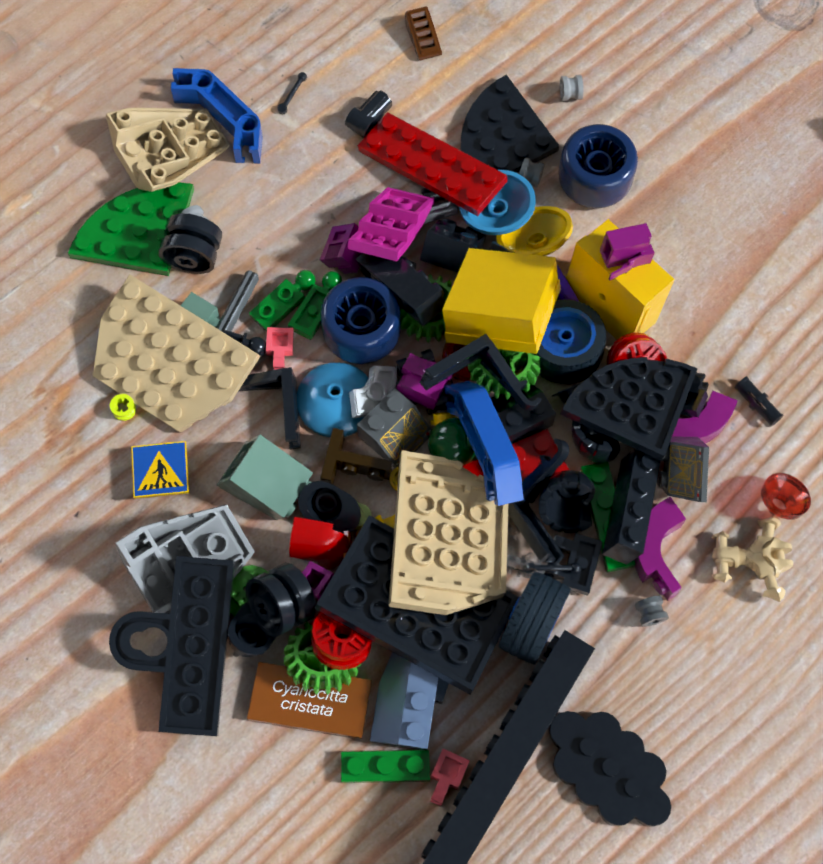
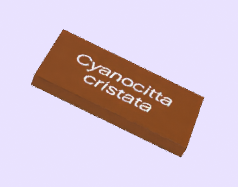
M258 662L247 716L248 721L362 739L372 680L351 677L349 686L342 683L340 692L332 687L329 695L325 693V689H319V693L315 695L313 687L304 691L302 689L303 683L295 686L293 677H289L287 674L286 666Z

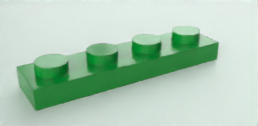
M608 462L581 466L580 469L595 485V494L589 506L598 540L603 541L601 546L602 553L615 493V486ZM602 555L606 572L633 568L635 566L634 560L626 565Z

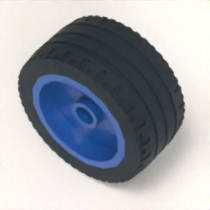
M571 299L557 300L538 353L533 354L540 357L539 375L550 382L560 384L577 383L590 377L597 370L603 359L606 345L604 322L600 315L585 303Z
M534 571L522 595L519 596L514 605L498 647L525 662L535 665L563 609L571 588L545 574Z

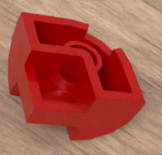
M294 517L289 557L314 561L326 570H330L341 564L344 559L343 553H347L352 545V535L349 531H344L343 534L333 530V524Z

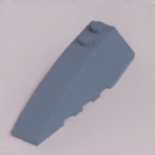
M392 652L379 682L370 742L428 750L438 677Z

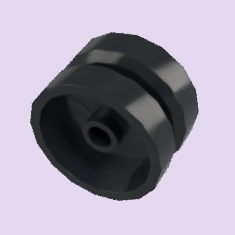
M183 213L171 215L167 219L164 230L165 237L161 240L159 247V257L172 268L191 274L211 272L215 267L216 251L220 248L222 240L221 229L212 221L201 216Z
M285 562L269 570L268 573L264 572L248 580L246 584V600L249 610L259 627L270 636H280L291 630L293 626L301 625L312 619L315 615L316 601L313 590L304 574L291 563Z

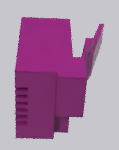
M355 223L333 226L319 260L328 268L338 267L344 274L357 273L359 265L356 258L362 253L349 250L348 239L358 231L359 226Z
M647 223L606 231L600 247V253L606 268L623 265L622 268L610 274L609 281L623 273L626 274L634 267L651 263L655 252L650 244L652 235Z
M410 353L402 367L401 373H403V376L397 385V390L406 398L434 410L444 391V386L447 385L451 376L425 390L419 382L425 370L437 362L428 361Z

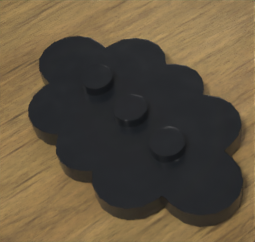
M571 711L561 712L554 717L550 724L549 734L552 742L560 749L553 761L554 772L562 782L574 785L576 797L581 803L586 806H597L601 818L612 826L626 825L635 818L644 826L655 827L668 819L671 814V802L667 794L660 788L666 779L667 770L665 764L659 756L654 753L645 752L643 740L639 735L631 731H622L618 720L607 712L594 713L586 720L579 714Z

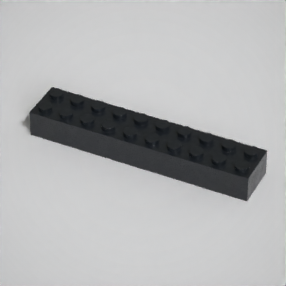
M566 630L563 631L560 637L554 635L544 654V657L547 658L546 661L540 659L531 673L532 675L529 680L533 683L531 686L525 684L518 694L517 700L514 705L518 706L516 711L509 709L499 728L503 731L500 737L494 734L487 745L484 754L488 757L485 762L478 760L470 773L469 780L472 781L469 788L463 785L456 796L453 805L457 808L454 813L450 814L447 812L440 822L437 831L441 834L437 841L430 839L421 854V858L424 859L423 864L468 863L595 650L594 647Z

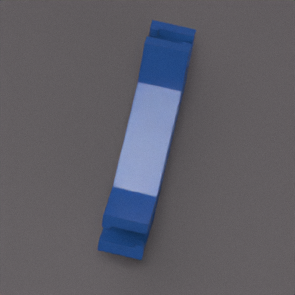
M173 68L174 82H171V92L174 103L200 104L234 137L233 152L235 162L245 163V157H242L243 146H250L249 153H252L253 163L260 164L263 136L259 117L211 71L205 69Z
M470 381L444 386L445 394H452L454 396V403L452 401L446 403L447 412L459 417L483 470L486 500H494L497 506L524 500L518 456L487 390L483 386Z

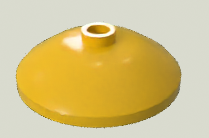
M552 206L535 207L533 215L525 225L511 233L497 235L496 239L498 244L515 253L547 256L565 244L571 236L573 224L570 215L563 209Z

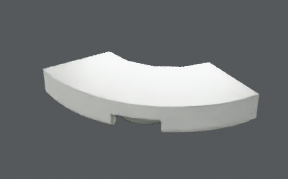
M374 365L369 368V379L365 386L349 392L352 418L365 417L396 387L397 367Z

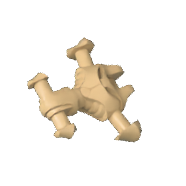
M776 515L758 520V525L763 527L762 536H757V540L747 550L741 549L738 546L727 547V539L730 535L724 531L712 534L711 539L716 540V548L712 554L713 561L717 566V573L713 574L714 579L725 583L732 579L728 572V567L739 568L741 565L747 566L756 573L759 580L764 579L767 590L764 591L763 597L771 598L777 602L784 598L786 592L783 587H778L776 578L793 566V561L785 559L784 555L792 551V545L773 537L774 530L781 525L780 519Z

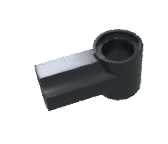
M381 90L375 91L360 108L354 107L349 112L345 120V126L364 138L392 107V101L385 92Z

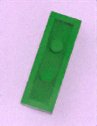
M429 750L341 752V783L430 782Z

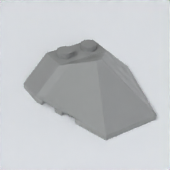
M228 505L144 525L115 542L123 565L151 610L156 613L168 614L171 613L176 556L235 561V578L255 553Z

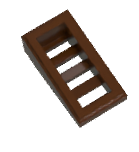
M425 6L406 11L405 25L419 61L442 55L428 7ZM433 44V47L421 49L423 46Z

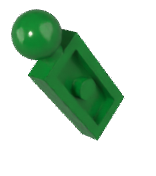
M302 270L297 273L294 284L285 279L249 312L250 317L266 332L267 327H276L303 302L305 296L301 291H307L312 288L316 282L314 274L309 270Z
M335 271L327 272L322 278L323 287L316 284L312 286L288 323V328H294L295 333L312 340L321 326V307L326 295L333 287L342 282V277L339 273Z

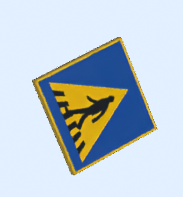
M186 441L131 446L134 499L189 493Z

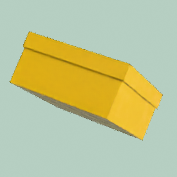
M607 219L588 236L585 235L576 242L566 279L578 300L593 308L602 318L605 329L618 340L623 335L633 332L645 333L657 322L675 279L652 259L650 264L634 267L626 274L623 273L609 281L610 274L622 268L623 265L606 268L600 253V247L606 231L619 229Z
M469 248L442 309L446 328V342L468 345L484 334H487L497 349L537 354L561 289L556 257Z

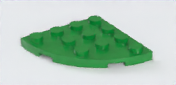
M178 182L176 185L152 192L136 188L115 197L94 212L84 223L68 251L69 257L71 259L169 276L171 267L159 257V247L161 240L165 237L164 230L167 219L171 215L181 213L190 206L194 192L193 184Z

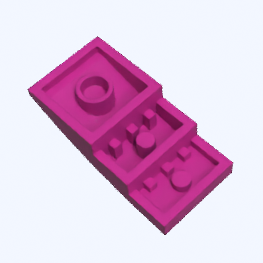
M387 187L370 202L369 213L359 221L358 231L348 239V249L398 261L417 236L434 204L435 198Z

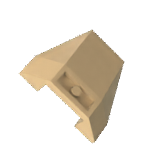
M126 108L106 114L114 151L136 188L152 192L176 185L230 147L227 139L207 109Z

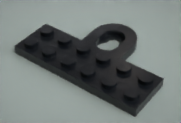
M176 556L171 613L131 612L121 617L111 630L109 637L110 651L120 665L131 670L164 672L158 732L218 736L235 561ZM148 628H159L167 637V646L160 655L149 656L142 652V650L132 647L130 643L131 636L136 632H144Z

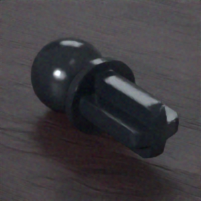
M222 330L223 333L256 352L260 357L266 353V342L264 339L253 337L249 340L246 339L247 333L241 335L228 330Z

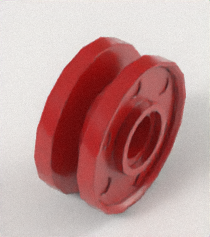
M633 332L623 335L613 343L608 351L607 365L617 361L647 357V360L664 361L667 359V356L662 347L652 337L645 333Z
M319 612L313 622L311 645L314 655L322 664L332 669L347 670L360 665L371 652L372 640L327 615ZM345 634L348 638L341 639L337 635Z

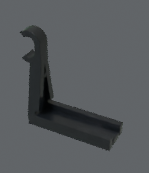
M487 334L427 368L419 382L425 390H428L474 361L481 359L480 364L510 393L522 409L532 411L537 408L542 398H536L535 401H530L526 398L521 390H524L527 380L519 382Z
M292 367L248 375L239 391L282 389L285 440L289 442L290 450L301 448L297 408V383Z
M554 438V444H557L558 452L552 459L549 456L540 455L542 463L522 481L524 500L509 503L508 515L541 562H554V564H558L565 556L529 506V503L535 501L553 473L569 455L568 443Z

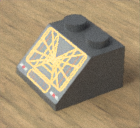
M395 388L357 424L358 437L383 459L391 460L394 468L399 467V458L402 450L416 452L429 439L432 432L431 427L416 406Z
M672 436L666 454L661 460L664 461V471L659 472L660 488H663L667 496L696 502H707L709 446L699 437Z

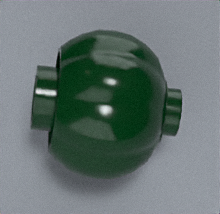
M447 418L433 428L428 439V449L431 455L453 461L458 460L464 464L463 466L471 462L475 453L459 418Z

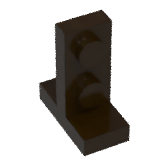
M333 428L320 477L321 481L334 484L337 469L351 476L357 475V473L367 475L368 478L375 481L390 480L392 472L391 460L342 451L345 440L344 430Z

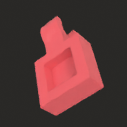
M267 327L266 355L273 356L274 370L285 368V356H293L294 328Z
M442 749L431 774V778L437 780L438 783L430 802L442 806L449 786L458 790L470 760Z

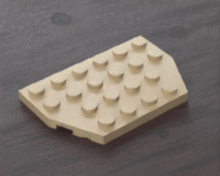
M129 274L101 317L93 377L118 393L129 395L135 404L175 430L183 432L196 421L209 416V413L220 406L230 403L259 360L260 355Z
M403 450L400 454L389 607L448 615L502 598L506 593L508 504L497 506L494 500H486L484 476L480 474L476 476L463 468L464 464L458 460L453 461L444 457Z

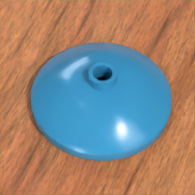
M498 170L507 175L508 181L479 216L459 207L461 216L466 224L472 229L488 235L511 233L525 225L533 215L536 198L532 185L520 174L508 170Z
M327 363L316 367L303 378L297 390V408L301 420L310 430L325 437L331 438L333 428L344 430V437L358 432L357 424L364 417L352 418L349 392L353 389L363 388L369 377L357 367L346 363ZM338 390L340 391V393L338 395H332L331 391Z

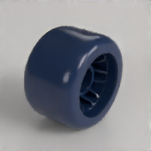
M593 124L578 129L567 139L562 150L559 165V181L562 189L571 200L588 208H606L618 203L629 192L638 165L636 147L623 131L610 125Z
M365 277L347 279L333 287L322 303L320 318L323 336L329 349L340 359L354 364H369L384 358L396 346L401 332L400 307L394 293L383 283Z

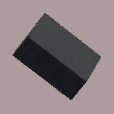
M530 385V390L527 393L522 391L530 401L542 398L537 408L532 411L522 409L511 395L508 400L505 394H500L497 399L495 396L490 398L512 444L553 426L556 412L543 391L535 385Z

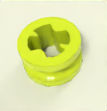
M119 394L111 400L110 410L116 419L127 421L135 415L136 405L129 395ZM123 403L125 406L127 403L128 410L123 412L121 409L119 412L118 405Z

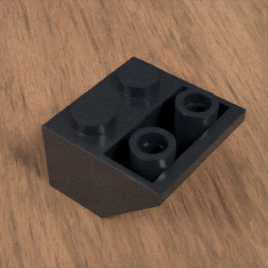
M450 219L438 220L427 231L420 260L458 273L468 249H482L487 235L471 227L463 228L457 226V223Z

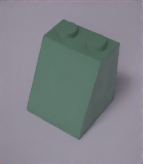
M258 435L245 442L217 483V486L273 519L278 520L284 517L288 518L297 506L294 502L303 488L311 483L309 479L313 472L265 437Z

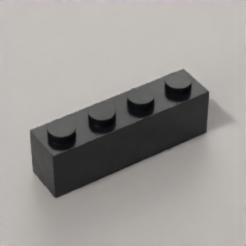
M362 253L356 258L363 275L366 278L377 280L386 285L394 293L399 306L420 325H426L442 312L445 304L443 298L445 295L444 290L438 283L432 284L422 270L416 271L406 257L403 259L400 257L398 261H393Z
M634 449L621 460L602 555L627 565L644 553L660 466L659 459Z

